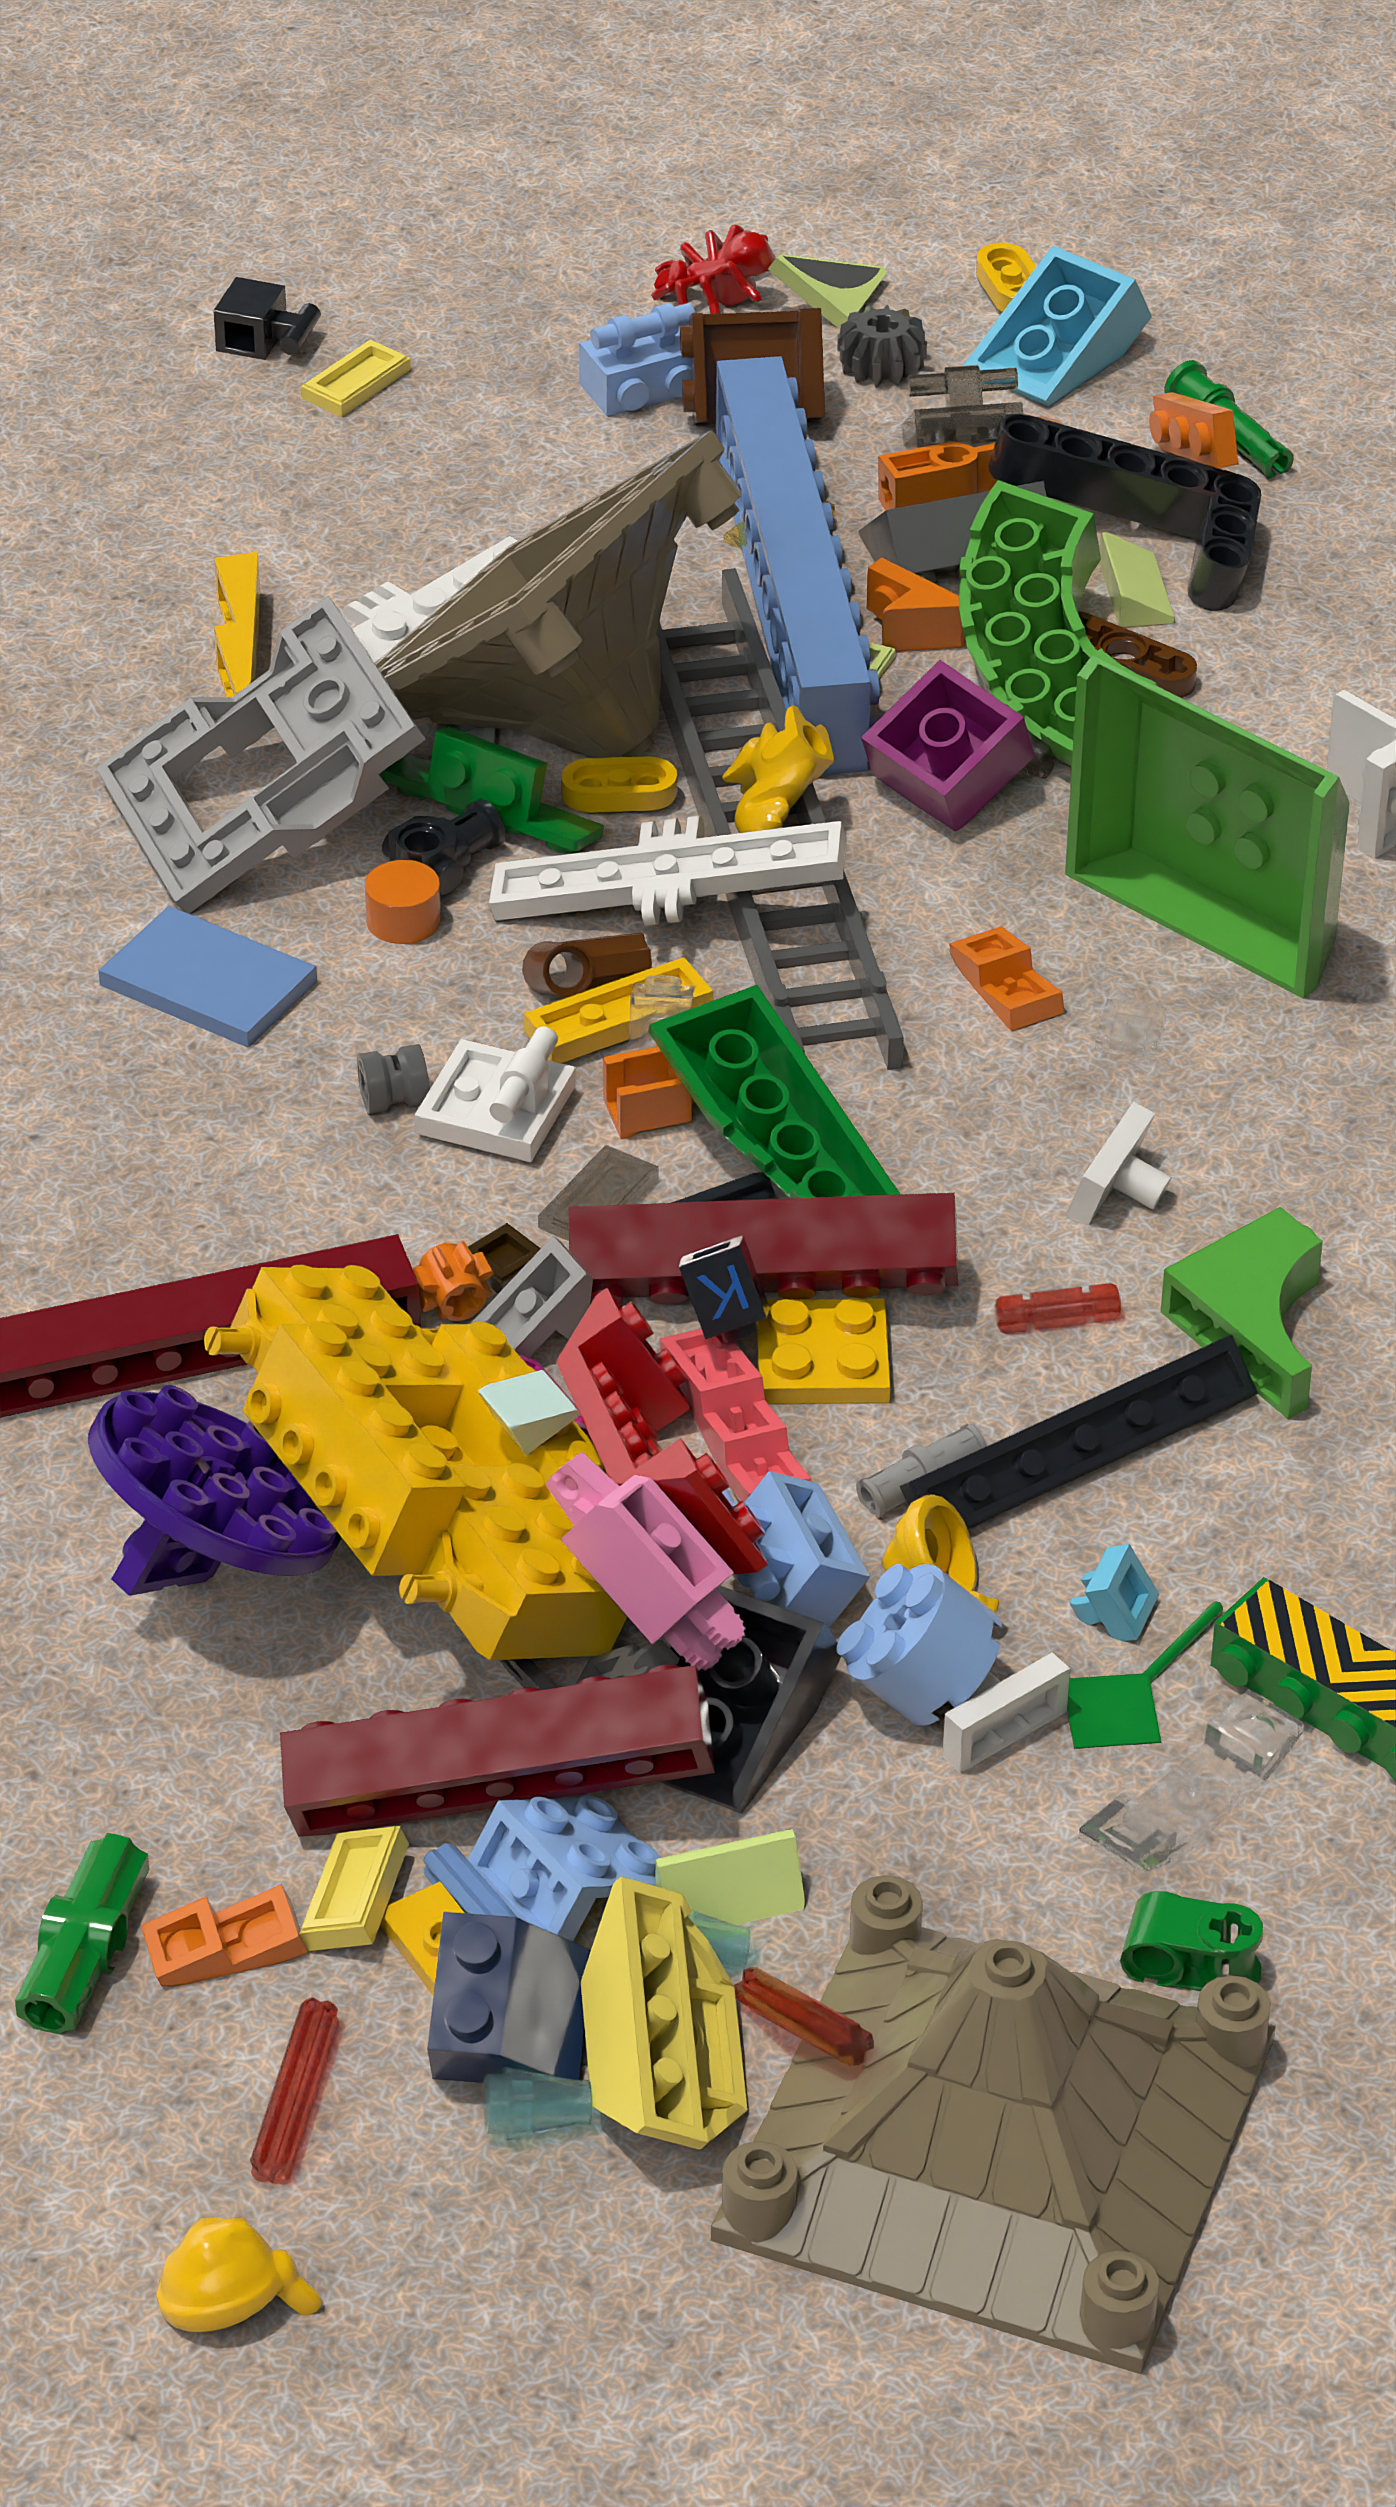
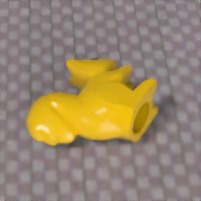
M795 705L790 706L786 711L784 730L777 732L771 722L766 723L762 729L761 736L751 738L742 747L732 765L722 776L725 782L741 784L740 792L744 794L737 805L734 818L736 829L739 833L782 828L790 808L803 794L807 786L817 780L835 762L827 729L821 724L815 727L806 721L799 708Z

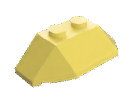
M620 1876L612 1885L581 1979L591 2106L635 2133L700 2150L748 2110L734 1985L709 1940L688 1917L692 1910L682 1893Z

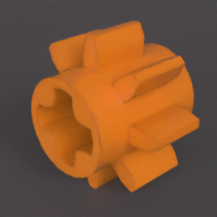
M461 1241L458 1245L442 1243L432 1247L423 1255L419 1266L413 1268L416 1278L420 1283V1306L423 1312L435 1309L441 1321L445 1319L461 1321L471 1318L483 1308L486 1298L493 1295L486 1282L494 1274L482 1252L472 1255L465 1241Z

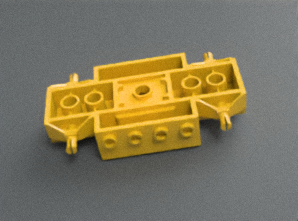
M293 1265L291 1268L261 1267L253 1288L246 1290L231 1327L208 1328L204 1337L205 1349L210 1351V1355L240 1354L247 1364H251L258 1375L248 1393L242 1411L372 1576L404 1575L400 1581L399 1592L401 1598L405 1599V1603L436 1602L443 1612L450 1614L475 1650L489 1660L598 1656L610 1652L627 1615L561 1541L574 1525L545 1485L551 1476L581 1452L606 1474L607 1472L594 1443L574 1420L526 1455L491 1414L478 1390L488 1384L536 1372L524 1362L508 1343L506 1335L493 1324L480 1321L471 1324H441L439 1329L420 1328L412 1323L410 1315L402 1310L380 1284L379 1278L370 1270L360 1266L349 1265L345 1268H312L306 1265Z

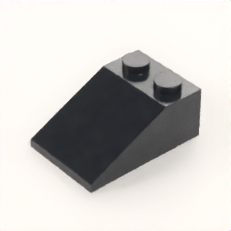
M720 1585L717 1590L734 1608V1613L740 1615L739 1618L744 1621L743 1626L746 1629L743 1631L745 1636L742 1637V1640L735 1647H731L729 1650L725 1647L720 1652L722 1657L712 1668H708L706 1671L702 1668L700 1670L697 1669L707 1698L715 1773L660 1782L742 1814L816 1713L841 1656L837 1653L838 1642L824 1622ZM671 1646L670 1649L680 1658L675 1666H691L689 1662H685V1657L680 1656Z

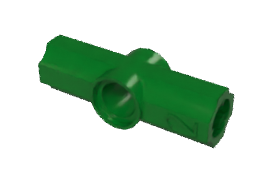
M106 1833L104 1838L91 1841L65 1896L55 1895L47 1904L39 1928L38 1953L15 1999L17 2017L25 2020L33 2029L58 2035L67 2030H75L101 1973L111 1974L115 1967L108 1965L115 1950L123 1951L128 1932V1915L150 1870L148 1853L135 1846L129 1837Z

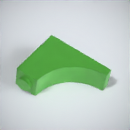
M1279 1207L1165 1268L1160 1312L1201 1347L1232 1334L1259 1393L1258 1395L1285 1418L1290 1419L1308 1409L1312 1365L1292 1344L1286 1334L1282 1319L1298 1298L1318 1285L1323 1241L1317 1237L1311 1228L1302 1225L1283 1208Z

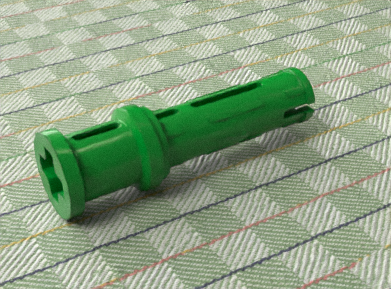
M1195 360L1185 361L1170 373L1164 386L1165 394L1173 392L1233 410L1237 451L1255 464L1268 479L1277 475L1271 467L1280 474L1289 471L1294 461V454L1291 450L1278 442L1252 417L1242 411L1235 404L1234 394L1231 389L1224 384H1215L1207 377V370L1201 363Z

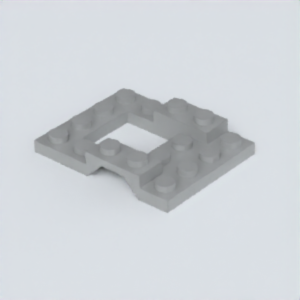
M327 596L279 632L271 665L266 673L233 697L189 698L97 766L96 770L172 898L183 912L190 914L249 869L262 862L282 845L293 858H296L359 810L368 806L374 799L389 789L380 773L397 760L403 758L409 751L426 740V738L339 608ZM275 727L297 763L204 831L174 779L191 766L199 763L218 746H221L232 759Z

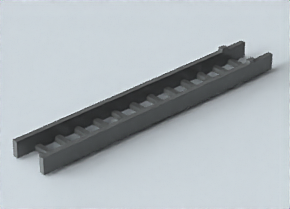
M736 568L722 570V606L728 622L662 630L659 621L656 632L660 642V702L698 815H701L703 819L706 837L731 834L728 822H735L734 818L739 801L721 803L716 787L739 783L725 782L722 776L731 765L709 767L704 752L743 747L751 738L761 736L762 729L766 723L771 722L777 732L785 729L787 710ZM735 641L740 655L673 663L669 649ZM747 675L752 689L685 698L681 683ZM759 709L764 724L697 732L692 717ZM813 782L807 786L788 813V815H797L800 826L827 823ZM844 870L843 879L725 893L755 984L764 993L804 1053L803 1045L876 1036L887 1070L902 1068L904 1036L886 989V978L883 971L880 972ZM822 886L828 904L758 913L752 894ZM835 922L841 942L771 951L765 931ZM848 960L855 980L786 989L785 984L781 982L777 969ZM862 997L869 1018L797 1028L790 1007Z

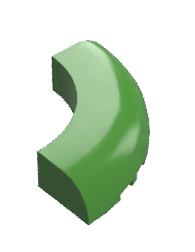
M997 480L980 506L970 528L971 538L966 555L961 557V583L958 595L959 612L967 648L989 693L1024 717L1029 737L1033 742L1047 753L1072 767L1077 675L1092 654L1156 685V682L1122 666L1105 653L1102 648L1097 651L1086 636L1085 627L1079 617V607L1083 592L1091 574L1101 560L1094 513Z

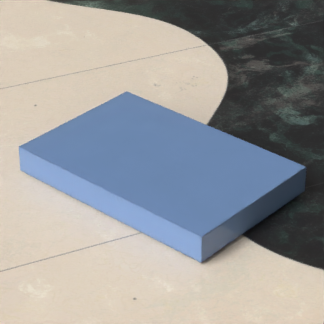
M171 906L165 908L98 970L100 986L247 1048L317 982V967L315 965Z

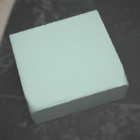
M544 1370L488 1384L478 1390L491 1414L526 1455L580 1416L577 1408Z

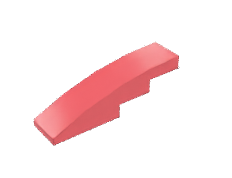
M702 1329L659 1338L660 1350L667 1348L688 1378L686 1382L680 1385V1388L691 1408L689 1410L717 1466L739 1501H746L768 1471L811 1481V1477L789 1451L787 1427L765 1401L762 1375L734 1341L724 1343L721 1334L705 1340Z

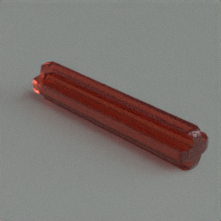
M749 1967L743 1970L742 1981L734 1984L737 2001L748 2006L754 2013L849 2067L864 2063L865 2052L874 2048L872 2033L861 2028L859 2023L758 1967Z
M311 1997L300 2004L250 2158L252 2165L251 2174L257 2181L284 2184L291 2176L339 2024L337 2017L338 2008L330 2000L321 2002Z

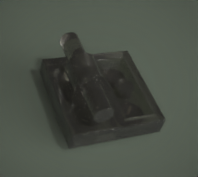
M979 365L945 367L944 373L908 375L907 388L909 397L945 395L946 407L914 409L901 424L902 440L904 445L917 444V448L958 441H970L972 447L995 443L1003 419L1010 414H1023V402L983 405L982 392L1017 390V368L980 370Z

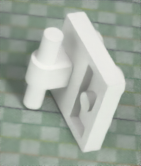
M548 1027L537 1028L527 1046L516 1052L461 1039L415 1113V1134L532 1162L576 1086V1067L547 1060L558 1042L557 1034Z

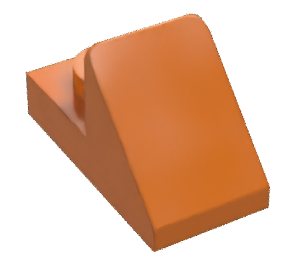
M880 558L868 567L866 609L882 620L883 646L894 648L896 651L961 648L966 644L960 619L959 596L884 558Z

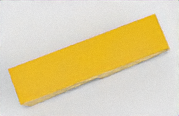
M258 552L214 558L217 602L225 622L224 625L214 626L216 668L226 697H233L256 680L261 595Z

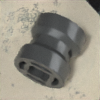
M420 1044L400 1047L395 1055L383 1056L378 1051L357 1054L358 1082L367 1114L385 1112L391 1104L403 1102L408 1107L421 1105L430 1090L425 1057Z

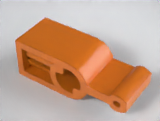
M947 442L879 455L878 500L886 511L991 491L997 482L990 474L988 467L995 443L972 447L965 443Z

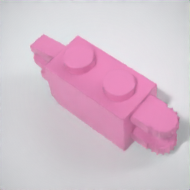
M583 1452L579 1453L551 1476L545 1485L574 1525L561 1541L651 1644H654L663 1636L680 1656L685 1657V1662H689L691 1666L695 1665L698 1670L702 1668L706 1671L722 1657L720 1652L724 1647L729 1650L742 1640V1637L745 1636L743 1631L746 1629L743 1626L744 1621L739 1618V1614L734 1613V1608L717 1590L734 1572L652 1478L634 1475L619 1486Z

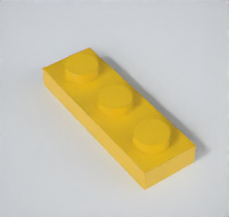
M685 957L525 1012L524 1032L531 1039L539 1027L552 1029L558 1036V1042L547 1060L564 1063L648 1033L650 1023L713 1001V990Z

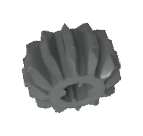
M888 305L883 309H874L871 306H866L864 313H849L847 322L841 324L837 339V351L840 352L843 373H854L856 383L872 378L877 388L882 380L889 379L891 383L898 386L901 377L916 379L917 370L924 368V359L927 358V341H925L922 320L910 317L909 310L901 309L894 311L890 310Z

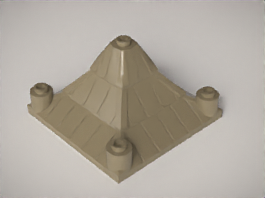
M712 430L708 431L506 547L375 664L411 718L416 720L429 717L432 723L524 730L529 736L595 758L620 757L621 755L622 757H638L650 748L654 743L650 734L659 726L661 688L660 642L656 632L678 547L674 538L686 517L689 518L695 528L707 523L711 530H715L740 511L735 502L742 496V492L719 461L725 448Z
M889 1875L867 1879L860 1883L852 1894L850 1939L754 2141L744 2143L733 2149L724 2160L722 2170V2203L711 2224L710 2241L1141 2374L1274 2042L1276 2025L1269 2024L1271 2002L1267 1992L1258 1983L1245 1977L1231 1975L1219 1977L1207 1983L1200 1991L1197 2007H1186L1174 2000L1136 1989L1121 1988L1116 1983L1078 1972H1070L1041 1951L1018 1941L993 1939L976 1943L962 1938H950L944 1933L922 1927L923 1900L920 1891L911 1882Z

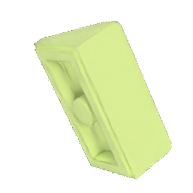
M1101 532V560L1099 563L1118 625L1121 627L1174 623L1173 611L1154 552L1111 533Z
M793 1829L656 1859L655 1886L682 1893L692 1910L688 1917L702 1933L804 1910L805 1897L796 1836Z

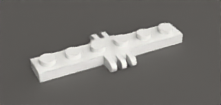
M511 536L505 538L412 594L405 592L390 582H385L376 588V593L370 591L361 596L359 602L353 601L343 608L344 616L358 625L353 628V631L376 663L506 547L517 542V540Z
M701 815L687 818L686 833H681L678 818L665 820L662 836L658 835L655 821L642 822L638 846L495 863L489 906L495 921L633 904L636 911L641 910L645 926L659 924L661 908H665L668 923L681 922L684 905L695 904L696 897L843 879L847 837L842 821L705 838L704 823Z

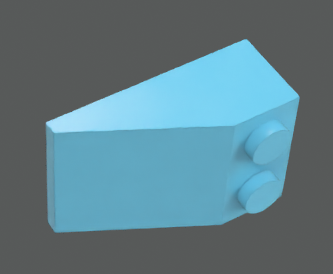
M1052 245L963 366L966 370L1049 407L1123 357L1149 322L1152 315L1134 278Z

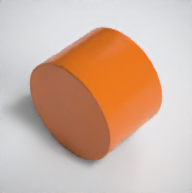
M395 860L375 867L365 879L366 923L369 931L374 936L389 943L411 944L425 940L437 931L441 922L440 883L438 875L432 868L417 861Z

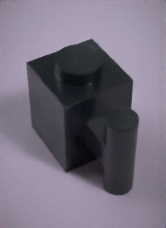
M235 277L213 310L216 351L266 360L278 340H280L279 346L281 350L288 355H295L320 319L321 312L316 305L311 303L304 304L298 313L287 312L285 285Z

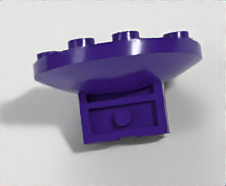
M165 1385L159 1393L122 1391L119 1396L110 1399L102 1406L90 1427L88 1445L96 1467L111 1488L135 1512L144 1518L141 1526L126 1540L122 1549L124 1557L111 1578L129 1596L159 1591L164 1587L173 1585L181 1587L206 1582L215 1575L221 1562L267 1575H307L322 1569L329 1562L342 1537L251 1421L246 1423L221 1410L197 1402L190 1393L179 1387Z

